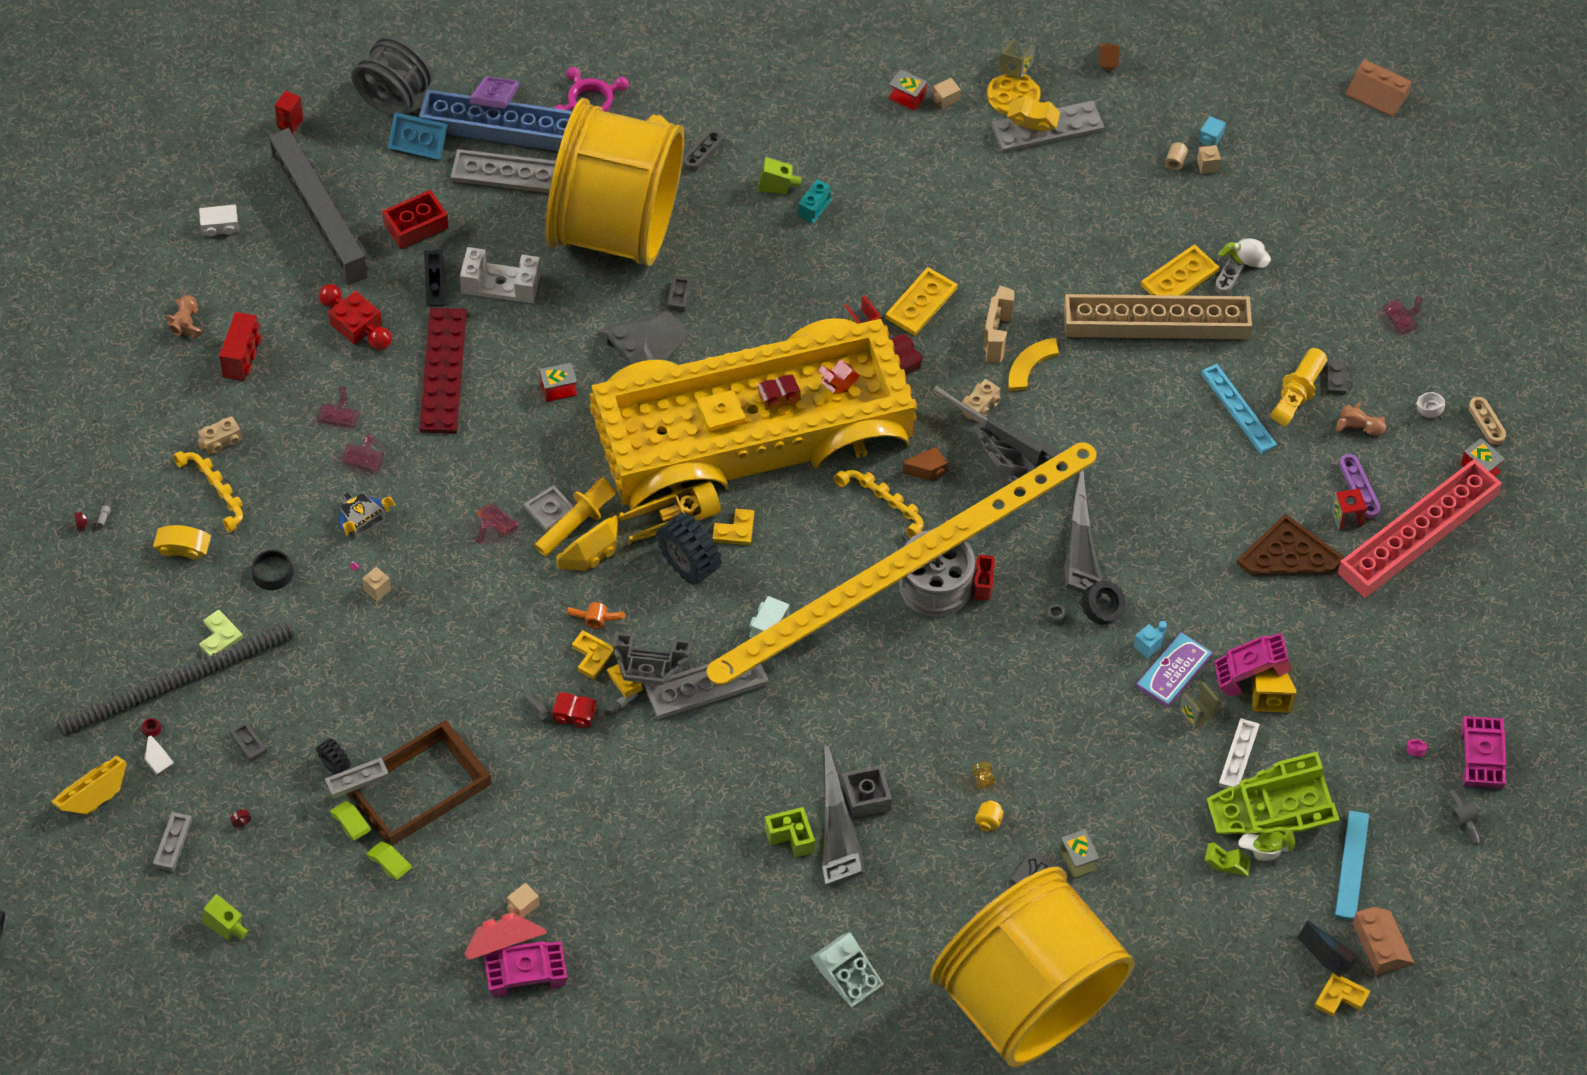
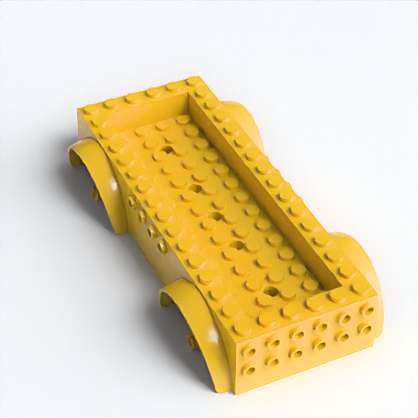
M825 319L799 329L786 341L761 345L760 347L744 349L734 353H726L717 357H708L704 360L682 365L665 360L641 361L621 369L610 377L607 382L592 385V393H589L590 411L593 415L600 442L603 445L605 457L608 460L610 472L614 478L615 487L619 493L622 505L628 504L630 510H633L645 498L656 491L669 486L672 493L683 490L682 483L690 480L707 479L718 481L727 490V480L811 461L812 466L816 469L827 456L848 444L853 445L857 458L861 457L860 453L864 457L868 452L863 441L872 437H897L905 441L907 447H910L908 438L913 437L917 403L911 397L910 385L905 382V372L903 369H900V359L898 354L895 355L893 341L888 338L889 331L887 326L883 325L881 319L860 324L846 319ZM842 359L861 376L846 390L847 392L834 394L821 382L823 375L818 370L822 366L832 370ZM793 374L801 391V400L795 404L782 405L774 410H765L758 394L757 385L766 380H776L781 376ZM734 390L745 415L746 422L709 432L697 399ZM659 432H665L666 434H665V435H659L658 433H659Z

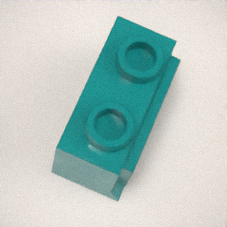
M816 180L798 203V217L814 224L832 200L830 185Z

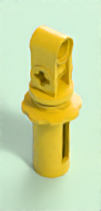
M1317 348L1309 349L1295 373L1284 376L1282 380L1283 389L1281 390L1282 398L1269 416L1284 428L1293 418L1297 407L1302 406L1307 400H1311L1314 397L1316 389L1313 383L1327 362V356L1323 351Z

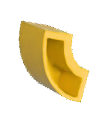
M1023 96L1011 101L1007 117L1017 126L1046 132L1057 128L1060 111L1050 101L1044 103L1036 102Z
M164 526L158 528L153 548L164 556L179 555L196 560L207 554L211 535L188 526Z

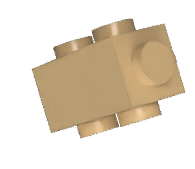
M985 379L981 384L975 386L973 393L970 396L967 395L962 403L986 417L990 408L996 406L1001 399L1000 388ZM962 411L966 418L970 420L973 419L968 414Z
M231 416L199 430L197 443L200 449H205L208 455L217 453L222 448L235 445L242 440L241 430Z

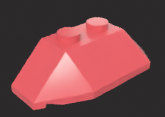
M508 913L501 916L502 919L494 921V919L482 922L483 926L477 927L464 954L470 960L546 934V930L517 914Z

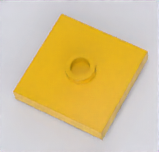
M734 390L697 399L709 432L746 422L745 415Z

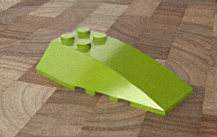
M1318 752L1279 761L1273 764V767L1267 770L1263 769L1249 779L1245 778L1238 785L1232 788L1228 787L1207 798L1217 835L1286 832L1290 827H1294L1293 832H1301L1340 822L1335 804L1332 803L1324 779L1323 767Z

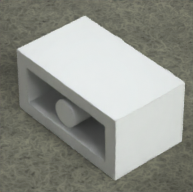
M236 205L199 208L202 236L230 235L239 232Z

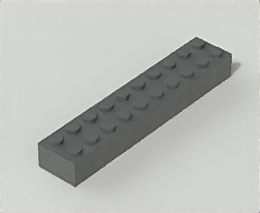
M289 128L269 135L273 161L346 285L348 286L366 279L367 270H369L365 261L367 259L364 249H360L357 237L351 234V227L348 223L344 222L341 210L336 209L334 198L329 197L328 189L325 184L322 185L319 173L314 172L312 161L306 158L304 148L298 145L297 136L292 134Z

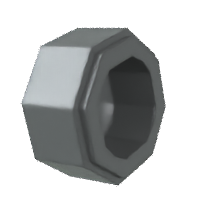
M1059 604L1050 605L1046 613L1048 621L1053 624L1062 623L1066 617L1065 608Z

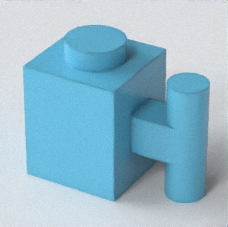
M1161 621L1156 629L1148 624L1136 634L1134 648L1147 659L1150 658L1162 646L1167 623Z

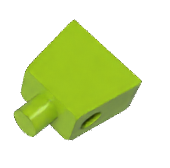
M765 157L759 177L758 192L787 194L789 186L800 187L801 177L792 175V165Z
M216 894L203 909L202 923L227 940L233 934L241 940L247 935L249 930L241 925V913Z

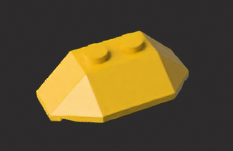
M615 515L604 520L570 544L563 553L556 556V567L558 569L587 571L589 568L596 567L605 557L612 556L617 544L618 517Z
M115 756L110 761L104 762L64 789L51 801L52 804L63 811L82 814L95 811L100 804L112 799L120 791L127 766L126 761Z

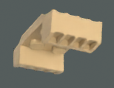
M999 286L996 296L992 297L983 344V349L986 351V363H1001L1005 354L1007 331L997 329L999 328L1000 320L1012 321L1014 290Z

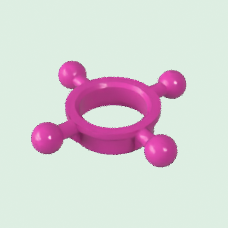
M571 67L567 70L566 76L570 81H574L575 84L569 90V104L565 106L556 105L554 109L573 111L577 104L575 101L576 97L584 91L594 90L601 92L606 97V101L601 107L603 111L608 112L613 101V92L616 90L625 91L629 86V82L625 77H619L615 80L614 84L609 86L599 79L588 78L582 80L579 69Z

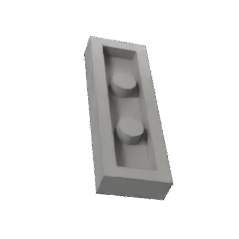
M378 758L325 778V783L332 798H336L389 777V773L382 758Z
M172 812L153 862L154 868L174 871L192 822L191 816Z

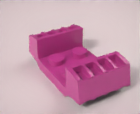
M1282 633L1269 637L1261 636L1227 651L1225 656L1214 661L1219 687L1228 697L1242 693L1241 680L1271 667L1275 668L1279 676L1291 671Z
M1463 716L1461 725V739H1464L1465 751L1463 786L1503 789L1506 784V749L1503 718Z
M536 942L510 946L484 954L489 991L493 997L506 996L507 988L549 982L550 988H557L566 984L567 973L561 942Z

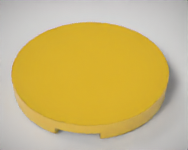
M1007 74L1001 75L991 80L987 90V98L990 105L996 111L1008 115L1012 100L1026 96L1030 100L1039 102L1041 94L1039 86L1026 74L1021 79Z

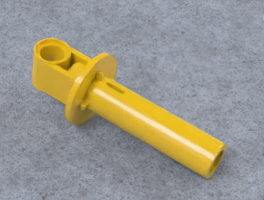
M603 477L595 482L585 494L576 491L573 496L577 504L534 544L535 548L546 557L588 516L599 520L601 514L598 509L616 494L614 488Z

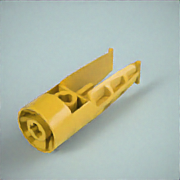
M708 480L655 499L625 514L621 512L618 521H625L672 505L673 503L675 505L659 510L663 521L671 519L682 512L688 513L689 516L697 512L698 515L693 517H695V521H700L721 513V506L716 490ZM685 504H688V506L691 505V509H688V507H684ZM667 522L630 536L628 544L631 545L633 541L656 536L657 529Z

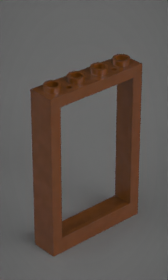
M444 720L382 758L385 767L389 773L442 741L474 782L392 833L359 792L365 787L346 793L351 800L355 799L359 811L362 814L366 813L370 825L380 831L379 836L383 842H388L391 846H394L492 785L489 772L447 720Z

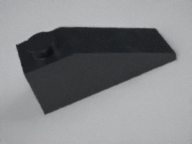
M443 250L424 251L426 306L445 305Z
M1310 921L1305 923L1297 937L1324 967L1338 977L1346 974L1358 957L1357 954Z

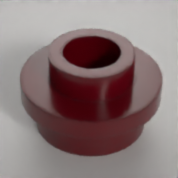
M148 718L143 722L141 729L145 736L155 737L160 734L162 726L155 718Z

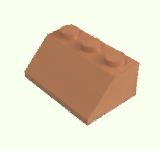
M1364 60L1357 69L1346 96L1394 117L1408 97L1412 81Z
M1372 907L1355 913L1353 925L1376 975L1414 964L1391 911Z

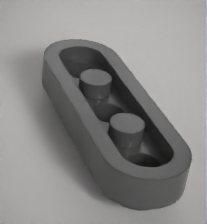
M718 130L707 131L684 156V167L690 171L699 169L722 145V133Z

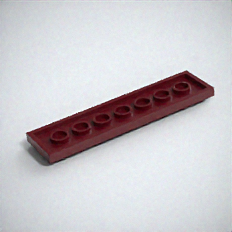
M430 308L419 433L457 434L467 309Z

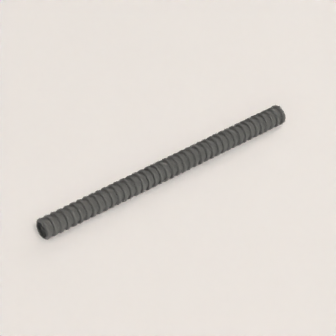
M286 622L284 626L281 624L279 628L274 627V630L269 629L267 633L262 632V635L257 634V637H251V640L241 641L239 645L236 643L234 647L229 646V649L225 648L222 652L213 653L211 657L208 655L206 659L201 658L199 662L196 660L194 664L189 663V666L185 665L182 669L178 668V671L173 670L171 674L168 672L166 676L161 675L159 679L156 677L154 681L149 680V683L145 682L143 686L138 685V688L133 687L131 691L128 689L126 693L121 692L119 696L116 694L114 698L109 697V700L105 699L103 703L98 702L96 706L93 704L91 708L86 707V710L81 709L79 713L69 714V717L66 718L65 716L63 720L58 719V728L61 734L65 736L67 732L72 733V730L77 731L79 727L89 726V723H95V720L100 721L102 717L105 719L107 715L112 716L114 712L117 714L119 710L124 711V708L128 709L130 705L135 706V703L140 704L142 700L152 699L154 695L158 696L159 693L163 694L164 691H170V688L175 689V686L180 687L182 683L192 682L194 678L198 679V676L203 677L205 673L208 675L210 671L215 672V669L220 670L222 666L227 667V664L231 665L232 662H238V659L243 660L244 657L248 658L250 654L260 653V650L264 651L266 647L271 648L272 645L276 646L278 642L288 641L289 638H294V631L290 623Z

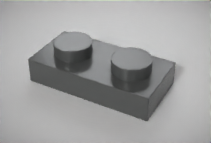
M673 275L667 309L686 311L691 278Z
M1328 359L1327 393L1346 394V361Z
M247 721L229 730L230 735L249 762L267 753L266 747Z

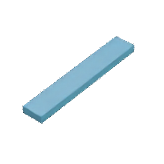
M1218 364L1202 370L1201 375L1258 452L1262 455L1277 448V443Z
M1349 810L1335 918L1353 921L1357 912L1369 814Z

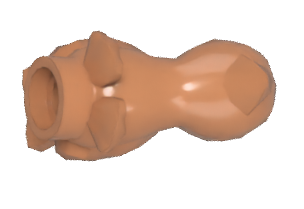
M186 295L181 299L174 300L179 311L174 316H166L170 331L176 336L184 333L193 339L201 336L202 330L193 326L191 315L197 314L198 311L196 299L193 296Z
M1359 402L1354 408L1351 405H1347L1341 411V418L1338 420L1335 428L1336 432H1341L1344 428H1364L1363 432H1367L1371 436H1380L1386 430L1384 416H1367L1359 409L1361 407Z

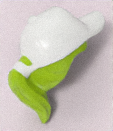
M1243 239L1238 243H1227L1218 253L1222 257H1227L1231 254L1238 263L1257 268L1266 267L1271 260L1269 254L1265 251L1263 243L1255 239Z
M1294 827L1288 828L1284 835L1280 832L1248 833L1241 837L1238 845L1251 850L1257 860H1274L1281 852H1288L1294 849Z

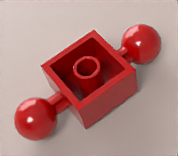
M327 284L320 289L318 294L319 301L323 306L332 308L328 311L330 325L353 345H356L368 336V342L375 350H385L390 346L392 342L390 331L384 327H379L382 325L381 312L361 294L355 291L343 300L342 292L336 285Z

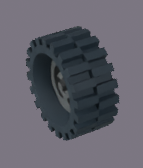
M682 512L657 529L656 540L659 542V548L662 549V555L667 558V563L673 566V570L676 573L678 572L682 579H686V582L692 583V585L698 584L721 567V553L717 551L719 548L713 543V537L708 535V530L703 528L699 521H695V517L692 515L689 516L688 513Z

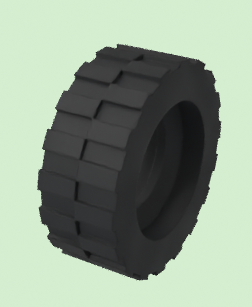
M1098 581L1087 587V590L1083 592V597L1081 598L1083 612L1095 624H1110L1120 618L1126 609L1125 594L1112 581ZM1103 593L1110 597L1112 607L1109 611L1103 612L1097 607L1096 597L1098 594Z

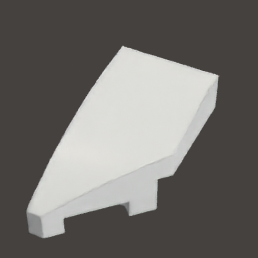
M149 736L144 759L153 772L158 775L174 762L152 736Z

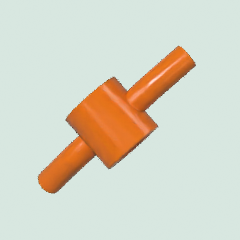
M598 602L590 603L588 611L568 607L567 615L584 618L585 624L588 627L601 629L604 626L605 620L625 619L623 611L607 613L608 608Z

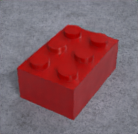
M431 190L382 211L383 224L400 249L449 228L448 214Z
M240 312L234 313L219 355L224 378L245 381L246 376L250 375L251 362L256 359L257 355L256 347L257 345L260 346L262 341L257 315Z

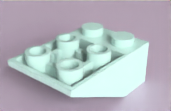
M851 933L841 935L811 957L821 974L851 1007L884 985Z

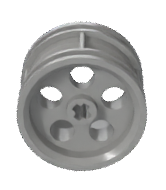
M927 530L918 533L917 535L913 536L906 543L905 546H907L908 544L912 543L913 541L917 540L918 538L922 537L923 535L927 534L932 530ZM964 541L919 568L925 570L923 575L918 576L912 572L899 580L900 594L905 603L914 611L932 617L947 616L963 608L971 596L975 557L970 545ZM950 571H955V572H957L961 577H959V578H952V577L949 575V572H950ZM933 580L940 581L943 586L932 587L930 583Z

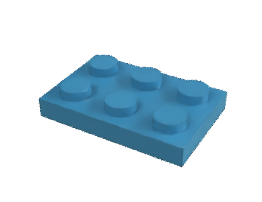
M394 113L388 148L441 159L448 124Z

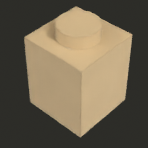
M950 78L933 86L932 99L935 104H939L943 109L960 101L961 89Z
M1217 145L1199 147L1197 163L1200 173L1219 172L1221 158Z
M377 567L362 578L364 591L376 601L380 600L391 590L390 578Z
M524 883L507 897V909L510 913L524 918L539 906V896L527 883Z

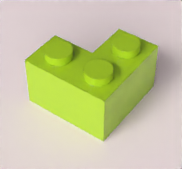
M804 807L765 816L764 829L770 845L790 841L795 858L814 853L815 840Z

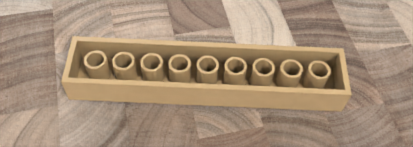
M1065 294L1064 301L1065 337L1250 339L1252 329L1250 296Z

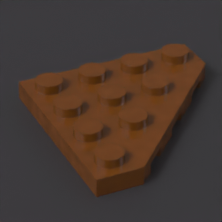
M1284 514L1237 560L1236 564L1250 575L1333 573L1339 567L1340 561L1345 557L1287 514Z

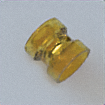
M982 761L973 765L971 770L976 777L975 782L978 788L991 787L996 783L995 775L991 773L992 767L990 762Z

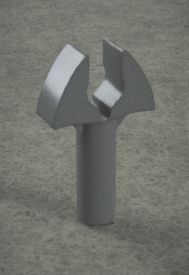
M530 693L524 695V699L535 710L536 717L539 720L549 717L545 713L547 709L540 699L536 701Z

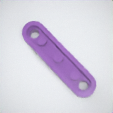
M1352 454L1343 455L1340 459L1339 467L1349 489L1360 488L1367 507L1365 518H1376L1380 512V504L1358 458Z

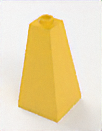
M1271 667L1251 676L1252 711L1292 712L1296 688L1288 673L1279 676L1275 668Z

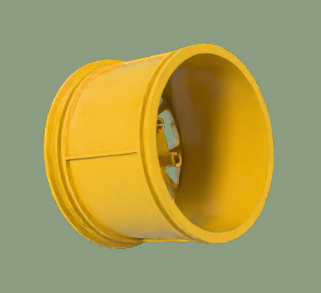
M581 98L574 107L567 123L554 167L546 213L545 235L547 246L555 248L558 245L566 247L575 245L634 259L638 264L644 263L646 266H651L660 251L675 202L684 151L683 126L673 123L661 125L605 112L602 107L593 106L588 99Z
M1051 867L1020 881L972 918L939 955L931 970L930 979L935 986L945 988L947 993L950 994L1010 1067H1019L1038 1059L1094 1017L1126 982L1135 962L1131 955L1128 954L1067 883L1066 872L1060 867Z

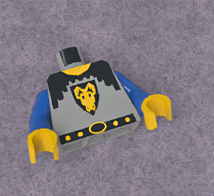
M346 493L341 498L343 505L340 507L339 528L345 532L346 536L351 532L355 539L385 521L384 510L388 512L390 506H395L392 497L379 500L359 494L353 498L349 493Z

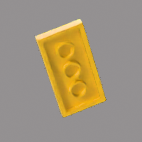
M1194 244L1143 279L1140 286L1150 295L1184 296L1219 271V266Z
M927 267L885 314V319L916 336L957 290L958 284Z

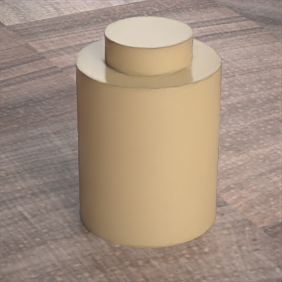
M1178 142L1171 145L1165 160L1167 168L1176 171L1182 168L1188 152L1187 147L1183 143Z

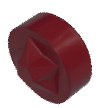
M76 512L74 515L77 531H85V527L88 524L87 517L82 512Z
M242 809L234 812L230 817V821L233 827H240L248 824L251 821V816L248 810Z

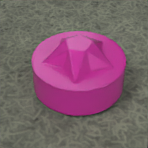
M1419 739L1408 741L1406 751L1410 755L1419 757L1426 754L1427 744Z

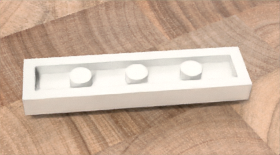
M1240 718L1218 787L1224 789L1232 788L1242 780L1259 728L1258 723Z

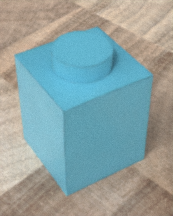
M1209 116L1201 129L1199 142L1206 146L1217 145L1224 134L1226 123Z

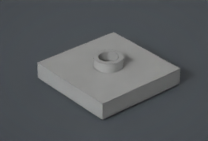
M555 485L523 504L524 509L545 532H548L574 507Z

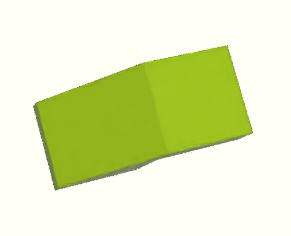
M344 801L330 810L332 817L341 823L346 835L351 839L356 840L371 831L364 818L350 802Z
M379 842L366 853L369 860L379 863L386 875L396 880L412 868L410 863L391 845L384 842Z
M1213 842L1207 845L1205 862L1218 871L1248 876L1251 858L1240 849L1226 852Z

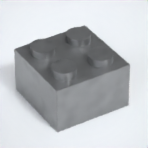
M882 765L843 773L842 787L852 819L891 811L892 798Z

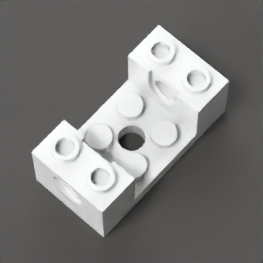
M467 247L460 274L461 293L534 303L541 275L540 257L521 255L520 268L486 263V251L484 249ZM501 279L506 281L504 284L496 283V281Z

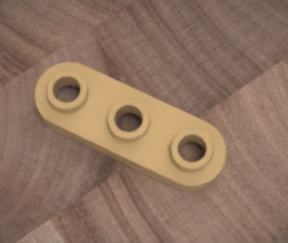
M1482 397L1471 399L1469 411L1487 441L1493 445L1502 444L1506 437V431L1487 400Z

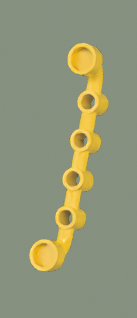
M179 451L173 454L174 461L179 468L187 465V460H194L197 463L200 472L207 476L210 485L216 488L220 498H223L230 511L235 513L234 518L228 516L222 520L225 529L229 533L237 530V525L243 519L242 501L238 496L232 498L231 494H233V491L228 483L222 485L221 481H223V478L219 471L212 472L211 468H213L211 460L209 458L203 460L201 456L193 452L183 453Z
M849 470L846 472L839 471L834 475L833 479L839 487H845L850 482L849 478H855L862 487L871 489L876 497L885 499L891 508L900 510L906 519L914 520L916 524L913 523L906 529L909 538L922 532L924 522L917 514L919 512L918 508L914 504H910L908 507L904 505V498L899 493H896L894 496L889 494V487L885 483H881L878 486L874 483L875 477L870 472L863 475L858 471Z

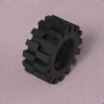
M328 738L316 747V752L321 758V762L325 764L324 766L333 775L344 772L351 766L347 754L344 753L345 751L332 738Z

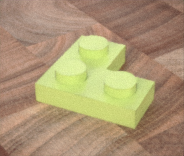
M217 610L203 620L204 624L213 634L199 643V645L211 657L213 653L222 652L223 649H228L229 646L240 641L243 638V634L220 610Z

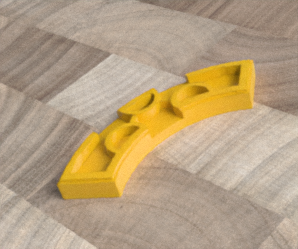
M1056 338L1037 342L1019 354L1010 370L1009 391L1027 390V380L1032 368L1037 363L1039 364L1046 359L1058 357L1059 351Z

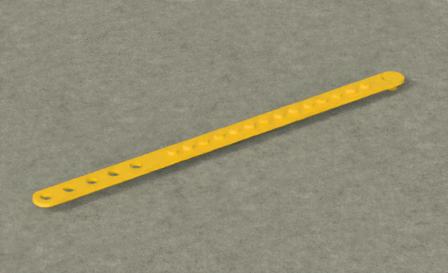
M1088 443L1075 444L714 660L707 667L708 679L716 685L728 684L1089 467L1096 460V450ZM1080 451H1086L1089 456L1081 459L1077 454ZM1058 464H1066L1068 469L1066 471H1058L1056 466ZM1043 476L1047 481L1044 484H1038L1035 479ZM1023 489L1026 494L1018 497L1014 494V491ZM995 502H1002L1005 506L997 510L993 507V504ZM727 664L732 667L733 674L730 673V668Z

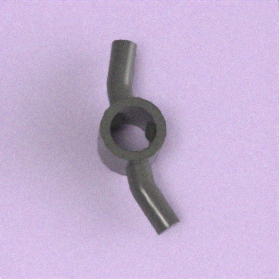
M1451 789L1448 794L1456 805V808H1453L1451 811L1456 826H1466L1472 844L1480 842L1474 823L1478 822L1479 819L1475 805L1473 803L1464 805L1455 789Z

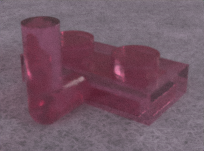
M1420 296L1416 297L1414 307L1409 310L1404 308L1399 299L1382 305L1383 312L1400 335L1417 329V324L1411 316L1420 312L1423 298Z
M341 386L339 388L340 401L338 406L322 403L317 422L354 429L359 411L345 408L348 401L346 387Z
M367 434L362 447L347 443L342 461L379 472L384 453L370 449L371 444L377 442V438L372 434Z
M490 503L478 509L477 515L485 522L480 525L476 542L483 543L487 529L490 527H494L499 533L506 536L516 531L519 524Z

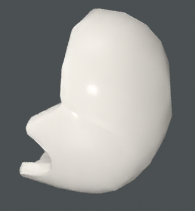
M1434 392L1425 393L1418 397L1417 409L1424 417L1436 418L1444 411L1445 399L1440 394Z

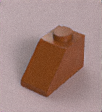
M1098 43L1099 66L1103 67V70H1114V67H1118L1119 45L1116 43Z
M934 447L904 460L902 471L904 474L926 480L939 479L947 473V462L938 448Z

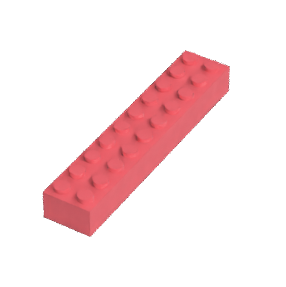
M1475 459L1341 560L1337 574L1360 595L1366 598L1496 498L1502 483Z

